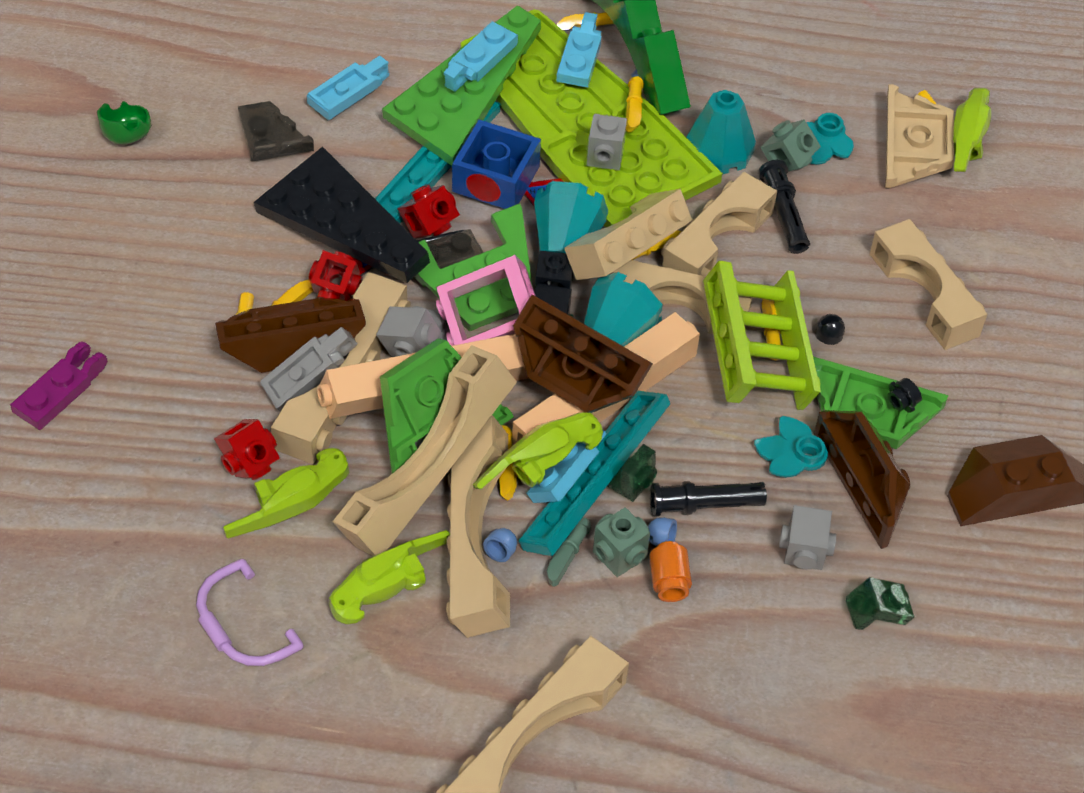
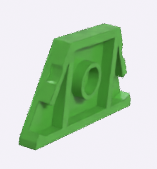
M813 356L817 376L821 383V392L817 395L820 410L862 411L877 429L881 438L886 440L891 448H899L945 407L948 395L918 387L922 395V401L914 407L915 411L908 413L906 410L898 411L891 405L888 399V393H890L889 385L893 381L896 383L897 380Z

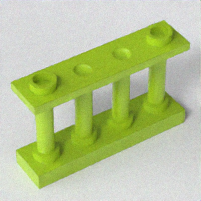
M718 261L704 278L703 283L726 401L740 403L754 387L789 390L794 393L797 410H804L821 392V383L815 368L800 301V289L797 286L794 271L787 270L775 286L737 281L734 277L732 263ZM738 296L774 300L777 315L743 311L742 307H740ZM745 326L780 330L783 345L749 341L746 336ZM751 356L787 360L790 376L756 372L752 365Z

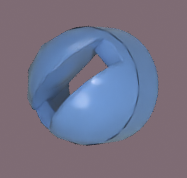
M656 518L648 524L650 532L649 541L651 544L657 547L662 542H675L677 534V521L675 519Z
M506 528L495 529L483 542L486 554L497 562L508 561L517 547L515 534Z

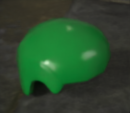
M123 101L119 108L111 109L109 104L104 103L97 110L100 129L103 135L114 144L126 145L141 140L148 134L152 126L149 111L140 105H129Z

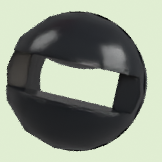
M829 313L824 315L817 323L816 337L820 342L827 345L838 344L843 339L845 324L842 318L836 314Z

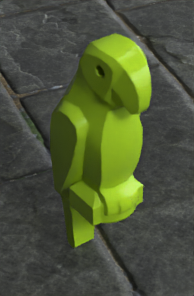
M973 88L969 92L968 99L957 107L953 135L955 172H966L969 161L980 159L983 156L982 139L988 131L991 122V108L988 106L990 91L987 88Z
M584 412L538 425L500 456L473 483V487L475 489H482L514 462L512 465L513 471L524 484L533 488L535 485L542 483L545 470L554 467L566 458L576 443L586 444L585 449L587 450L594 449L602 439V426L595 416Z
M336 448L324 449L316 454L319 461L317 465L293 468L280 475L274 481L263 479L255 482V491L262 508L260 511L225 525L223 528L226 538L273 526L317 506L350 473L344 453Z
M445 530L411 540L364 560L331 593L329 607L334 618L343 624L357 623L364 618V611L361 610L362 605L378 604L396 596L404 588L416 590L423 586L426 578L424 568L417 556L447 544V537L450 536V532Z

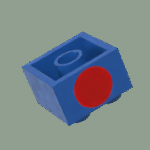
M478 120L452 163V192L503 209L519 204L540 167L541 139Z

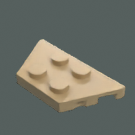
M889 84L887 91L885 188H892L952 169L954 162V110L940 104H933L928 99L919 95L912 99L899 93V87L894 84Z

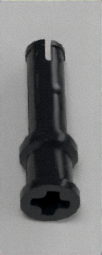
M779 159L771 160L759 168L758 175L760 180L765 182L766 185L777 190L774 207L786 237L789 251L794 254L802 253L809 248L810 241L805 233L801 217L794 202L796 190L794 184L788 180L786 162Z
M683 481L682 485L660 486L659 483H651L650 508L653 517L661 516L662 512L683 511L685 515H691L693 512H696V509L765 506L767 491L762 489L765 488L764 482L695 486L690 481Z

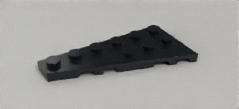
M323 146L254 201L257 213L406 283L430 263L428 251Z

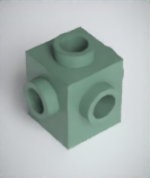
M804 119L792 123L789 120L781 122L773 128L772 132L774 134L760 148L768 161L783 160L786 162L788 171L807 166L812 161L811 156L821 146Z
M626 507L614 515L607 514L595 526L593 553L618 578L647 558L650 538L649 528L640 517H635Z

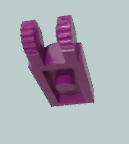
M83 341L78 342V344L68 350L65 359L57 362L10 404L12 412L38 430L43 429L91 385V381L105 369L108 362L107 356L98 352L88 358L91 351L90 345ZM85 361L82 369H78L82 362Z

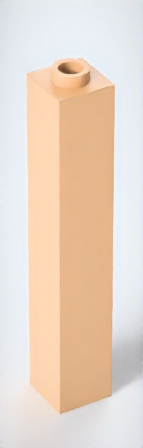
M676 312L624 346L653 363L637 391L648 390L697 355L700 333L692 323L685 321ZM553 394L513 421L512 444L517 443L538 425L577 413L587 412L560 396ZM631 398L591 414L599 422H602L625 406Z
M515 334L452 346L461 357H463L471 345L495 354L516 381L529 379L520 352L518 337ZM415 353L326 370L320 385L317 387L320 405L326 407L330 419L384 408L380 376Z

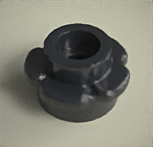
M903 378L896 383L894 381L890 383L888 399L891 405L898 411L905 410L908 413L915 411L914 407L922 401L921 392L916 384L908 378Z

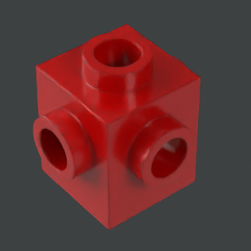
M429 184L421 186L411 193L413 197L411 200L397 208L414 238L431 234L437 236L452 227L450 221L460 215L456 208L454 196L446 190L444 185L432 188Z
M325 250L322 251L319 261H314L309 273L311 286L314 292L318 294L317 298L350 300L351 295L355 294L363 280V277L359 275L360 271L353 257L335 251L334 254ZM342 278L340 285L332 283L333 279Z
M243 419L214 438L223 454L221 456L223 466L235 477L256 480L269 473L272 469L270 465L280 459L275 449L277 443L274 436L268 429L263 428L259 419Z

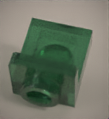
M643 444L631 458H628L607 486L634 502L645 488L652 484L657 475L656 451Z
M869 577L846 596V603L854 628L858 630H864L875 620L906 625L915 618L904 584Z

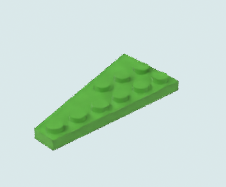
M518 5L495 22L518 34L517 46L479 81L468 79L456 92L445 87L444 71L448 68V63L461 50L459 49L383 107V118L452 166L453 161L478 120H484L503 90V83L508 76H512L516 69L517 61L521 55L526 54L541 30V20Z

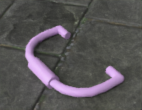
M239 559L218 569L205 579L197 594L196 607L200 615L198 621L218 651H223L232 660L247 666H265L281 661L303 649V642L294 629H289L285 636L291 644L274 653L264 656H249L237 651L231 645L230 638L212 612L208 611L206 606L207 594L215 583L238 570H241L247 580L252 579L255 573L245 559Z

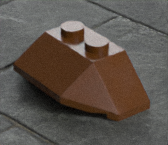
M532 294L513 325L515 335L518 337L520 352L528 378L587 413L596 412L633 397L653 365L650 361Z
M315 298L248 309L231 316L228 320L216 322L215 326L219 346L222 351L255 370L264 373L273 371L314 336L317 338L325 334L330 336L340 327H343L355 338L366 326V320L359 299L345 301L335 298Z
M824 410L819 412L814 435L824 442L828 451L827 458L881 549L888 547L910 489V479L904 469H900L893 457L890 444L881 438L877 429L862 411Z
M1043 435L973 447L947 497L960 527L1083 504L1084 464Z

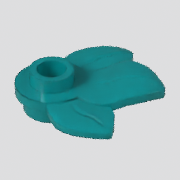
M824 113L815 122H807L821 146L811 156V164H824L833 155L841 158H848L851 155L854 144L852 139L845 134L846 128L843 119L839 115Z
M787 416L780 417L779 435L763 437L754 441V446L759 455L771 462L769 473L779 477H794L803 470L812 471L820 469L825 465L828 457V451L824 442L819 437L812 435L810 427L804 422Z

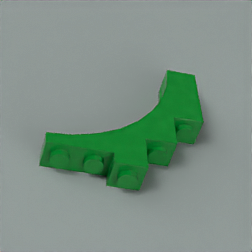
M591 0L609 15L619 30L632 57L638 76L643 80L645 98L656 108L659 115L690 108L691 105L674 30L662 31L656 1Z

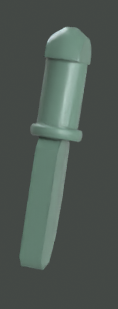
M583 517L551 559L547 568L549 584L553 587L559 584L575 554L579 552L580 544L586 534H589L591 530L589 519Z

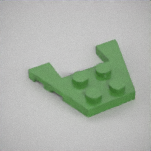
M520 203L491 214V222L503 243L502 246L440 269L426 241H419L428 251L430 263L415 276V279L424 287L427 286L439 298L436 287L516 255L525 264L532 284L523 213ZM507 277L455 298L462 324L469 332L519 312Z
M436 339L380 376L392 474L417 450L415 442L429 433L439 413L446 392L449 373L462 358L447 340ZM502 404L492 414L500 425L505 424L514 417L512 412L507 407L502 406Z

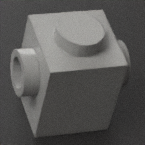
M600 114L593 115L588 142L587 166L620 170L627 118Z
M390 306L377 332V337L391 357L420 351L438 339L441 330L426 308L419 306L412 308Z
M797 505L793 506L789 526L782 525L779 548L786 549L784 564L794 565L801 569H823L826 555L833 556L836 544V534L830 533L832 511Z

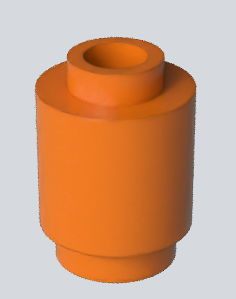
M662 542L649 554L653 589L658 593V597L662 601H681L689 595V589L692 586L688 551L684 546L676 542Z

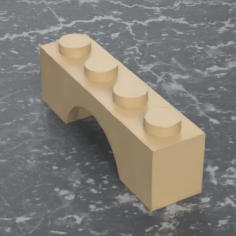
M743 172L735 181H729L715 200L711 199L707 202L702 213L697 218H691L692 221L684 226L682 232L675 239L670 238L666 242L661 252L663 256L662 267L707 276L715 266L718 256V248L712 239L723 232L732 230L754 233L773 214L777 190L746 172Z
M681 189L650 194L630 207L632 215L604 229L585 234L566 246L564 249L576 280L609 275L691 222L692 219Z
M910 219L875 231L870 256L888 278H905L915 281L926 288L932 295L934 302L930 309L926 327L943 349L947 350L980 337L987 317L983 305L975 300L965 287L962 279L954 274L946 264L944 257L937 253L928 242L925 234Z
M630 260L612 272H620L627 275L624 281L633 284L635 279L645 283L662 304L682 305L695 311L705 322L708 333L713 334L703 283L705 275L674 270L636 260ZM738 296L740 307H742L743 311L750 312L752 297Z

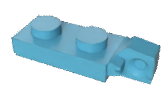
M585 12L581 27L573 26L557 71L556 82L589 87L602 39V31L596 30L598 14Z
M492 21L448 63V68L444 71L445 87L456 92L468 79L471 81L482 79L517 46L518 34Z
M378 56L366 65L353 63L306 95L307 104L327 120L332 119L377 89L390 74L388 70L389 62L383 57Z
M603 430L602 439H603V438L606 436V434H607L604 430ZM576 443L566 458L554 467L545 470L542 483L535 485L533 488L531 487L527 495L533 503L561 501L599 453V450L596 447L587 450L585 449L586 444Z

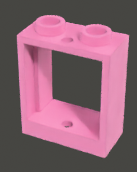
M516 255L436 287L440 298L436 300V306L442 319L447 320L450 332L446 333V337L451 346L515 334L513 325L517 319L467 339L455 298L507 277L520 314L531 294L535 296L526 266Z

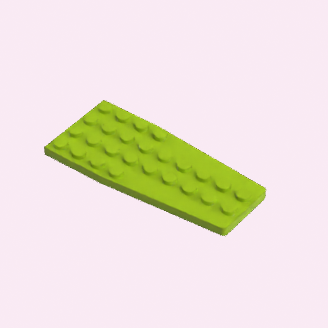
M536 9L528 11L541 20V30L526 54L521 55L517 61L514 73L511 77H507L503 83V90L496 100L522 133L541 139L540 156L558 178H561L564 182L585 185L588 187L587 194L593 197L595 191L604 196L608 208L607 219L603 225L605 228L632 215L630 207L650 194L681 189L686 201L721 183L723 173L703 153L698 152L697 148L663 114L659 115L656 108L643 97L640 125L633 132L626 131L620 170L587 166L588 142L593 115L600 114L626 118V100L629 95L628 84L598 59L596 60L588 88L556 82L557 71L569 35L541 11ZM474 35L468 39L463 40L461 42V48L465 46L467 43H469L477 35Z

